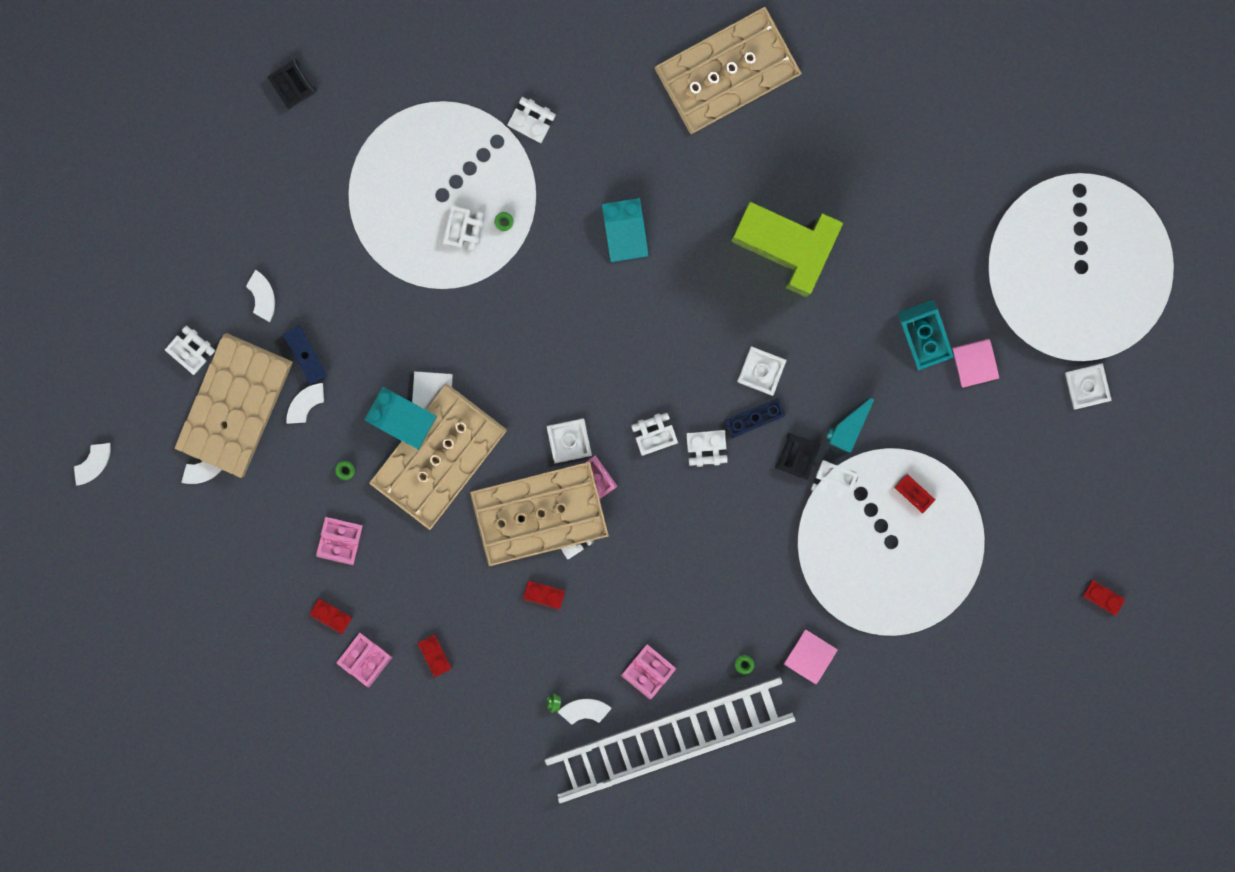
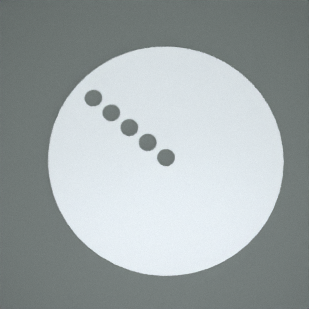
M440 101L418 104L388 118L374 130L361 147L353 165L349 181L351 219L355 231L367 252L379 265L394 276L408 283L426 288L451 289L477 283L500 270L511 260L523 244L530 230L535 212L536 184L530 160L518 139L502 122L492 115L470 105L457 102ZM494 135H501L504 138V145L499 149L493 148L490 144V139ZM486 148L490 151L491 156L487 162H480L477 159L476 154L479 149ZM468 161L474 162L477 166L476 173L471 176L463 172V165ZM459 175L462 177L463 185L459 189H454L449 185L451 176ZM445 188L449 191L450 196L446 202H439L436 199L435 193L438 189ZM452 206L471 210L469 218L475 219L476 212L484 214L482 219L484 222L483 227H480L478 236L480 240L479 244H476L475 251L468 250L469 242L463 241L462 248L443 244ZM507 212L513 217L514 223L510 230L500 231L496 228L494 220L497 214ZM502 218L500 223L502 225H506L508 223V220L506 218ZM467 224L465 235L471 236L473 225Z
M1076 173L1045 180L1023 193L1010 206L994 233L989 253L988 270L995 303L1007 324L1021 339L1035 349L1053 357L1071 361H1089L1118 354L1134 345L1150 331L1167 304L1172 288L1174 263L1167 231L1155 210L1142 196L1127 185L1114 179L1095 174ZM1078 183L1086 187V194L1081 198L1073 194V187ZM1076 203L1085 204L1087 212L1084 216L1078 217L1074 214L1073 207ZM1077 222L1086 224L1087 232L1085 235L1078 236L1074 233L1073 228ZM1084 241L1087 244L1088 250L1084 255H1078L1074 251L1076 242ZM1084 260L1088 264V270L1085 274H1078L1075 271L1074 266L1077 261Z
M895 448L877 449L861 453L838 465L839 467L858 473V478L852 492L844 489L841 499L838 500L835 496L839 487L828 483L825 493L819 491L823 482L821 480L810 495L800 520L798 531L799 560L805 580L819 603L838 620L857 630L870 634L887 636L905 635L924 630L942 621L960 606L968 596L976 582L983 561L985 540L983 522L971 492L964 482L946 465L932 457L912 450ZM832 469L825 476V478L850 487L849 484L845 483L843 479L845 473ZM839 472L841 478L839 480L834 479V473ZM906 474L911 476L936 499L923 514L894 488ZM857 487L866 488L868 496L865 500L858 501L855 499L854 490ZM868 503H874L878 507V512L873 517H868L864 513V507ZM878 519H884L888 523V529L884 533H878L874 529V524ZM889 535H894L898 539V545L894 549H888L884 544L885 538Z

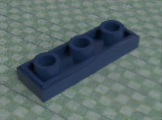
M300 325L283 334L310 385L328 376ZM304 352H308L309 357L307 359H304L302 357V354Z
M777 398L725 420L733 438L784 417L785 413ZM754 414H757L759 416V420L757 422H754L752 420V416Z

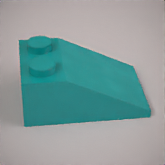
M640 198L602 204L610 261L616 262L648 257Z
M934 300L897 313L918 371L954 358Z
M382 387L365 421L419 450L437 416L393 391Z
M866 399L838 422L834 428H830L826 435V438L829 439L827 443L851 453L874 399Z

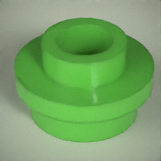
M501 212L495 217L494 223L498 230L508 231L512 228L514 220L509 213ZM502 218H506L508 220V223L506 225H502L500 223Z
M342 461L336 466V475L342 480H348L353 477L355 468L351 462ZM343 467H347L349 469V472L347 474L342 473Z
M742 655L737 658L735 668L741 674H749L754 669V661L750 656ZM743 661L748 662L747 668L741 667Z
M552 693L547 698L546 708H549L551 713H554V711L558 712L561 705V697Z

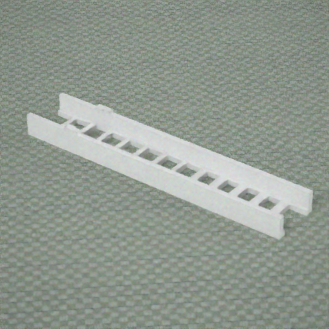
M781 677L767 680L545 758L547 766L564 760L573 789L557 794L559 803L795 722L793 713L780 717L777 716L768 691L769 688L782 684ZM760 691L770 717L769 721L759 723L750 695ZM743 698L752 727L741 730L732 701ZM725 704L734 733L723 736L714 710L715 707ZM707 711L716 739L706 743L696 717L697 713ZM690 716L700 745L686 749L676 721ZM672 723L681 751L668 756L658 727ZM654 729L663 758L650 762L640 733ZM636 735L645 764L632 768L622 740ZM614 742H618L627 768L626 771L613 774L604 746ZM598 746L610 777L609 780L596 783L586 752L592 751L593 748ZM581 754L591 783L577 787L568 758Z

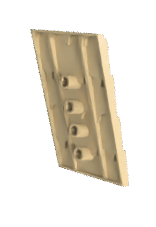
M766 7L654 67L691 135L802 74Z
M225 333L208 367L175 449L235 476L244 477L293 362Z
M447 383L426 409L436 415L437 418L420 449L418 450L401 441L369 483L429 530H431L507 431L506 428Z
M590 462L470 492L488 566L609 536ZM518 516L522 517L521 522L518 521Z

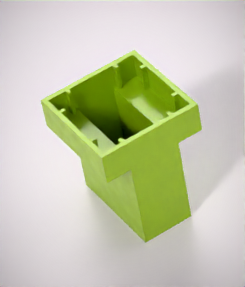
M749 202L731 242L793 270L785 288L807 297L813 291L843 223L822 213L811 230Z

